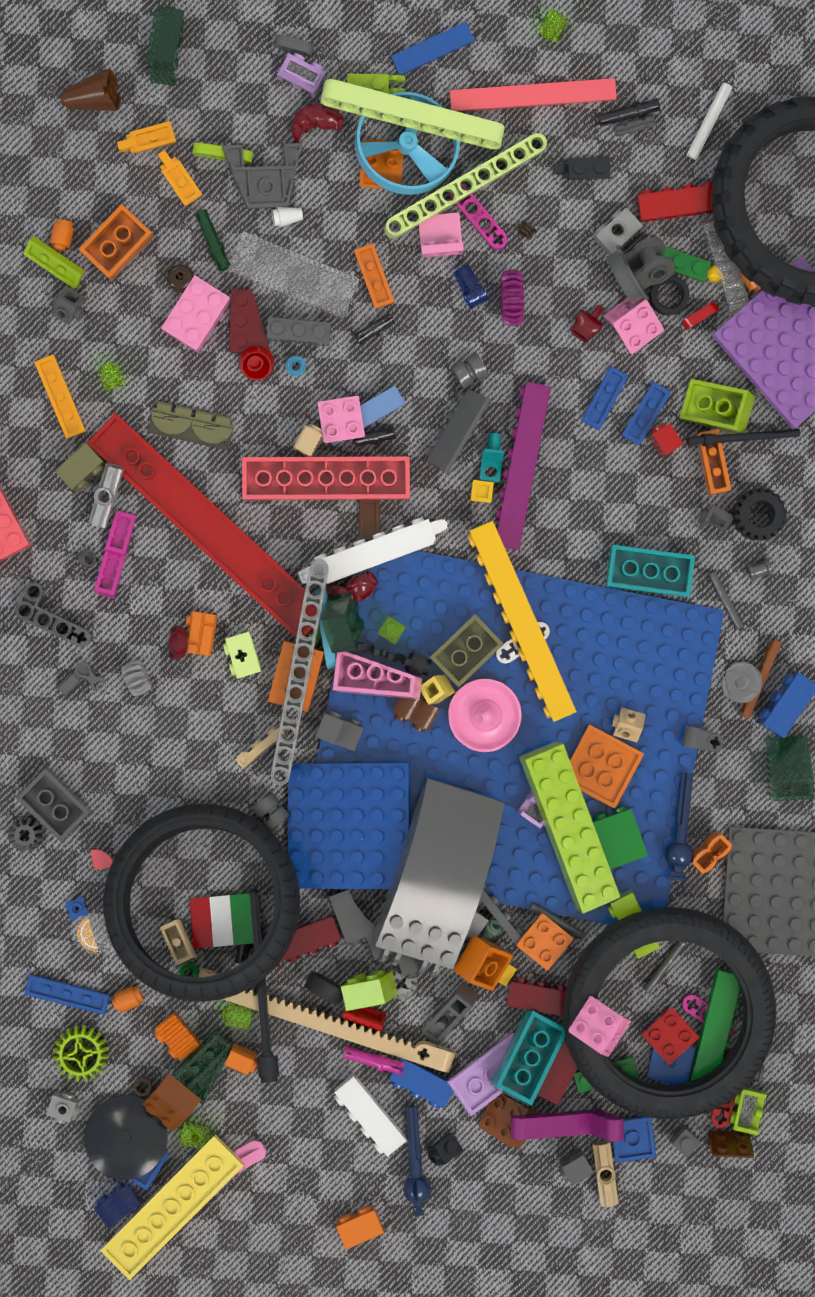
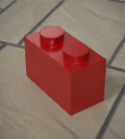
M664 423L658 425L651 430L652 435L648 437L660 458L683 445L671 423L666 426Z

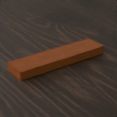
M772 639L769 641L758 667L762 675L760 692L753 700L743 703L739 716L750 719L782 642Z

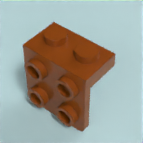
M501 1093L489 1102L478 1125L479 1128L509 1147L520 1148L526 1140L511 1139V1116L538 1114L539 1111L532 1107L523 1106L504 1093Z

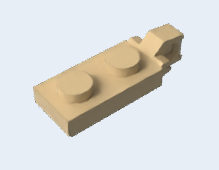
M277 726L267 732L268 737L266 739L256 741L251 746L252 750L250 752H241L235 760L243 769L277 743L279 734ZM286 729L283 730V737L288 734Z

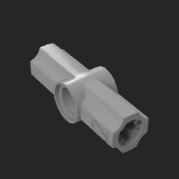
M110 463L105 464L99 488L94 493L95 501L88 521L91 525L102 528L107 527L113 504L118 498V488L124 471L121 466ZM104 491L108 492L109 500L103 497Z

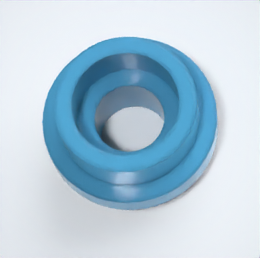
M294 355L286 361V370L290 375L300 376L305 372L306 362L301 356ZM293 363H299L300 368L298 370H294L292 368Z

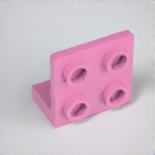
M459 213L437 214L419 225L422 258L463 254L464 248Z
M627 298L603 315L606 322L615 328L631 354L664 331L660 321L645 298L634 304Z
M359 396L318 402L324 443L365 436Z
M590 996L568 1031L600 1054L609 1057L631 1021Z

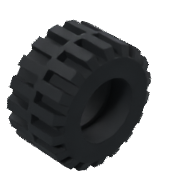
M759 488L750 490L740 496L733 506L734 511H732V516H734L732 521L737 527L736 530L741 532L743 537L753 541L767 540L779 534L778 532L784 528L783 524L787 520L785 517L787 509L784 508L785 502L784 500L781 501L779 494L773 493L774 491L770 489ZM757 502L765 504L771 514L769 523L763 527L753 525L748 517L750 506Z

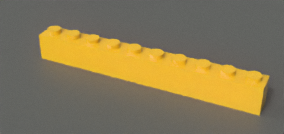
M491 520L469 530L471 534L467 536L472 548L476 546L479 552L476 558L480 566H485L488 572L484 574L489 586L493 584L496 592L492 593L497 605L502 604L504 609L501 612L506 624L510 622L513 629L509 631L513 642H518L521 647L518 650L522 662L527 661L529 666L526 669L531 681L535 679L538 686L534 688L539 700L543 698L546 704L543 710L547 719L552 718L553 722L577 712L494 522Z

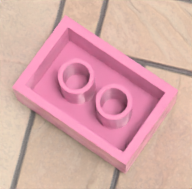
M194 275L161 329L199 353L230 304L231 299Z

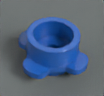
M81 896L77 897L76 900L65 903V908L68 909L71 920H76L79 916H87L89 913L84 903L85 900Z

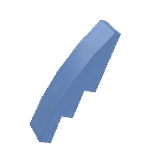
M396 386L391 387L360 406L364 429L405 405ZM344 440L331 442V444L334 447L337 444L343 442Z

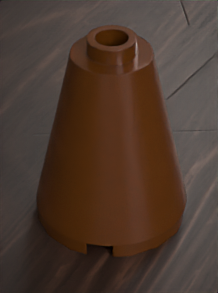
M104 69L64 88L63 93L60 94L62 105L66 106L69 110H119L121 97L120 93L116 94L115 87L118 86L115 74L111 69Z

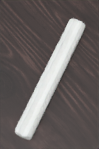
M722 83L687 153L689 158L694 160L698 158L732 90L731 85Z

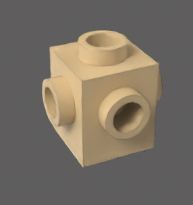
M621 708L619 715L615 714L612 721V726L615 727L613 736L638 742L643 730L646 714Z

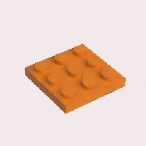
M588 724L570 758V763L580 790L615 809L644 753Z

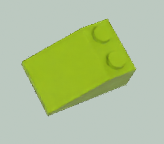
M691 379L679 418L715 430L719 429V431L729 434L745 433L755 396L748 390Z

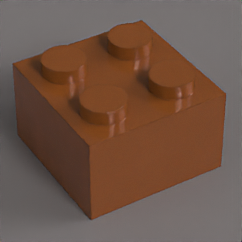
M169 1073L154 1088L142 1105L146 1107L148 1113L158 1117L165 1127L174 1131L189 1117L201 1099Z

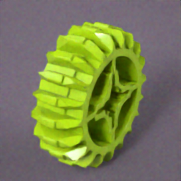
M75 1025L74 1033L72 1029L68 1028L66 1030L67 1035L61 1033L60 1038L62 1040H56L55 1044L59 1047L54 1048L53 1052L59 1055L54 1056L53 1060H60L56 1068L63 1066L64 1069L61 1071V1074L64 1075L66 1071L69 1072L68 1079L76 1075V1082H79L81 1076H83L84 1081H88V1074L94 1079L96 1077L95 1071L101 1074L103 1070L100 1066L106 1067L107 1062L102 1059L109 1058V1054L103 1053L109 1050V1046H102L107 1040L106 1038L98 1039L102 1034L101 1032H98L96 1036L92 1034L95 1030L94 1027L87 1032V1025H83L82 1031H80L78 1025ZM75 1038V1049L65 1053L67 1042ZM82 1038L90 1040L95 1047L86 1046ZM79 1049H83L82 1052H86L83 1058L76 1054ZM93 1054H98L96 1063L92 1067L87 1068V1058L93 1056ZM67 1059L75 1060L81 1069L73 1067Z

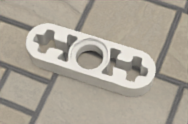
M537 622L540 628H545L543 634L544 639H546L550 633L548 625L543 622ZM512 638L496 651V658L501 663H510L520 656L519 653L515 655V652L512 651L508 654L509 659L500 658L503 648L506 651L512 648L509 645L513 642ZM513 642L514 648L517 651L521 648L517 646V642Z

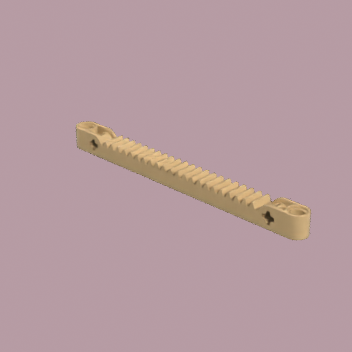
M200 968L197 977H207L221 973ZM251 987L249 991L246 990L240 994L223 999L259 1011L258 992L254 993V987ZM267 992L269 1015L439 1071L450 1072L456 1052L449 1048L428 1041H420L412 1045L410 1038L403 1042V1036H400L397 1040L395 1033L388 1037L386 1030L383 1034H380L378 1030L372 1032V1028L364 1029V1025L361 1024L357 1027L355 1022L349 1024L347 1019H344L342 1022L340 1015L333 1019V1013L331 1012L328 1016H325V1010L318 1014L316 1007L312 1011H309V1005L302 1009L301 1002L294 1006L292 999L287 1004L285 997L278 1001V995L276 994L273 998H270V992ZM423 1048H426L428 1054H424V1056L421 1057L420 1052L418 1051H422Z

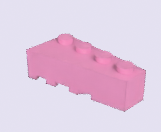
M337 648L333 690L342 693L420 699L421 678Z

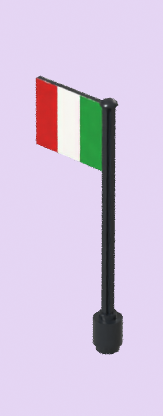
M251 889L248 891V894L190 899L193 949L254 943L255 952L263 941L259 903L260 891L258 889ZM265 977L257 983L262 1053L261 1057H257V1064L261 1083L278 1081L277 1076H279L278 1055H274L271 1050Z

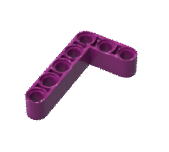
M592 1109L511 1116V1139L514 1140L588 1134L595 1135L606 1141L624 1140V1119L605 1110Z

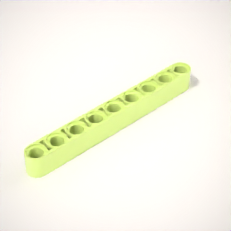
M334 79L325 81L321 96V103L331 108L488 149L501 148L505 127L495 121Z
M540 133L529 136L394 215L385 224V234L394 239L400 237L538 156L547 146L545 136ZM531 141H539L541 148H533ZM514 151H521L523 159L515 158ZM496 161H503L506 169H498ZM485 171L488 174V179L481 180L478 172ZM463 181L468 182L471 186L470 190H463L460 183ZM443 192H450L453 200L446 201L443 198ZM425 203H433L435 210L432 212L427 211ZM410 212L415 213L417 221H409L407 214ZM389 224H398L400 231L392 232L389 229Z

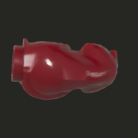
M311 104L301 108L295 113L291 123V133L295 142H299L303 132L306 134L314 127L322 130L342 131L343 114H339L340 111L338 109L323 104Z
M363 570V574L353 577L345 587L329 583L327 584L326 591L328 599L334 605L347 607L369 598L379 583L371 570L368 572Z

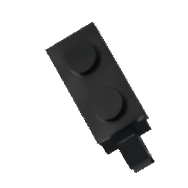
M610 157L563 159V164H553V175L564 174V179L568 180L610 179Z

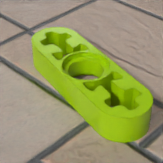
M205 143L193 144V155L227 161L222 146ZM243 149L244 164H251L253 152Z

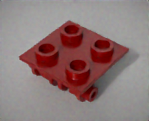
M673 1007L669 1010H664L661 1013V1017L641 1034L668 1065L700 1038Z

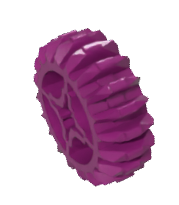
M510 269L509 271H503L501 274V317L504 325L516 326L521 325L524 318L523 274L520 270Z

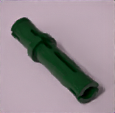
M207 209L195 213V217L210 249L209 253L213 256L219 272L231 268V264L224 251L225 246L221 244Z

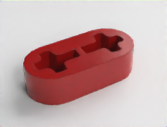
M714 301L685 318L681 323L687 331L718 312L719 308Z

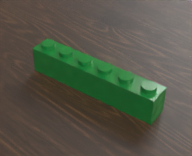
M716 967L688 1082L704 1076L717 1067L724 1060V1051L729 1049L730 1039H728L729 1031L734 1029L735 1019H733L734 1011L737 1012L739 1009L740 999H738L739 991H741L737 978L731 970Z

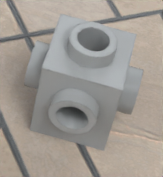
M55 1091L46 1115L54 1117V1121L58 1123H70L72 1117L76 1118L80 1106H77L79 1099L74 1098L75 1095L72 1093L63 1092L62 1094Z

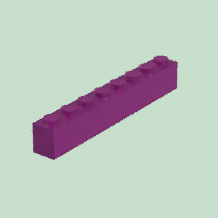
M526 382L525 387L521 386L519 398L522 399L521 407L517 406L515 419H518L517 427H513L511 434L514 445L513 448L509 447L507 459L510 460L509 468L505 467L503 480L507 481L505 488H501L499 500L502 501L501 509L497 508L495 520L499 521L497 532L504 547L517 551L520 549L551 386Z

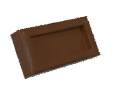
M359 500V540L371 541L373 540V535L380 533V500Z

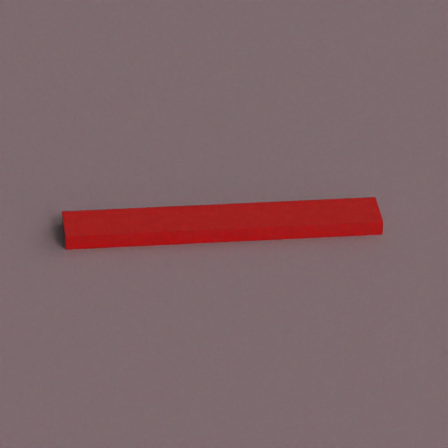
M114 413L87 444L108 463L121 466L124 469L122 476L297 638L305 589L121 417ZM313 604L308 605L306 613L309 616L316 615L317 607ZM310 625L303 626V635L306 636L313 628Z

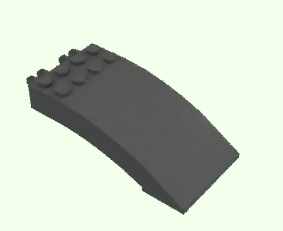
M427 777L413 812L412 822L393 883L372 934L375 947L382 948L379 961L385 962L389 951L394 952L391 958L392 965L396 966L401 955L413 957L420 960L418 973L423 974L428 962L432 963L430 968V976L436 977L440 966L450 969L454 968L471 926L488 875L504 810V801Z

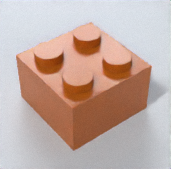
M473 935L453 971L467 982L493 991L514 955L495 942Z

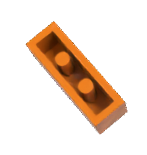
M719 429L701 432L695 436H701V434L706 433L720 435ZM713 443L712 446L697 445L708 496L731 491L722 443Z

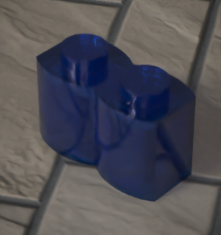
M121 1181L112 1188L113 1193L108 1196L103 1194L95 1201L97 1204L94 1206V1210L107 1228L113 1226L143 1203V1200L129 1181L125 1184Z

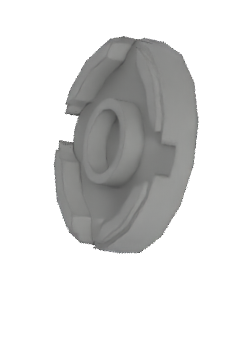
M735 663L727 669L725 677L723 676V692L726 697L734 702L747 703L753 700L760 692L762 675L759 669L750 663Z

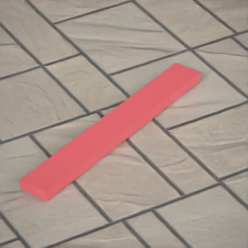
M615 78L450 90L451 110L456 112L616 101L617 99Z

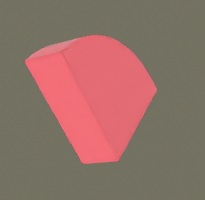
M99 849L90 850L94 870L111 867L113 862L111 856Z

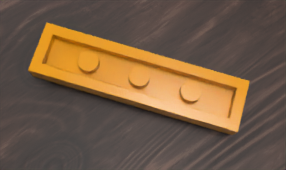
M53 354L34 362L66 439L68 440L85 433V427L55 355Z

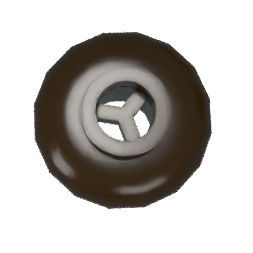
M174 265L167 273V282L175 292L184 293L194 274L186 265Z

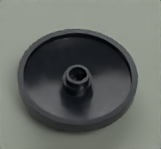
M120 1095L110 1098L101 1103L87 1121L84 1132L86 1153L92 1164L100 1172L111 1178L129 1180L142 1177L152 1171L165 1154L168 1143L167 1127L163 1125L158 1117L147 1112L146 1107L142 1105L145 1099L141 1097Z

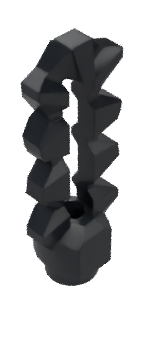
M352 640L350 648L358 653L359 650L363 652L371 651L372 655L379 657L384 655L386 659L394 662L400 660L405 665L407 672L419 676H427L432 660L427 659V656L414 652L410 653L408 658H406L403 654H392L384 648L379 650L374 645L362 641Z

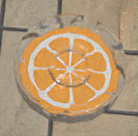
M90 913L80 919L75 927L76 943L89 954L104 953L112 947L103 913Z

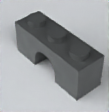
M268 317L267 341L284 343L291 341L304 342L309 345L328 347L330 345L331 323Z

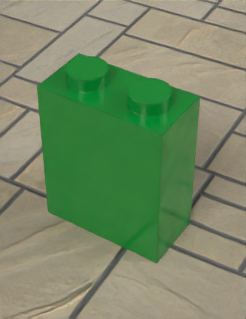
M621 806L615 808L612 814L606 815V813H601L594 816L595 820L592 822L610 869L648 856L630 807Z

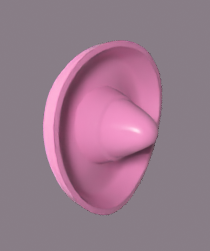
M491 679L471 681L461 687L451 700L448 712L450 728L458 741L469 749L479 752L498 750L507 745L519 730L521 723L519 701L513 691L501 682Z

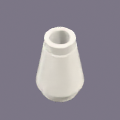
M276 207V209L271 210L273 225L279 226V228L303 220L301 208Z

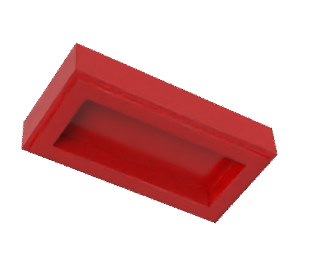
M345 1007L342 1018L382 1031L387 1013L370 1007L346 1011Z

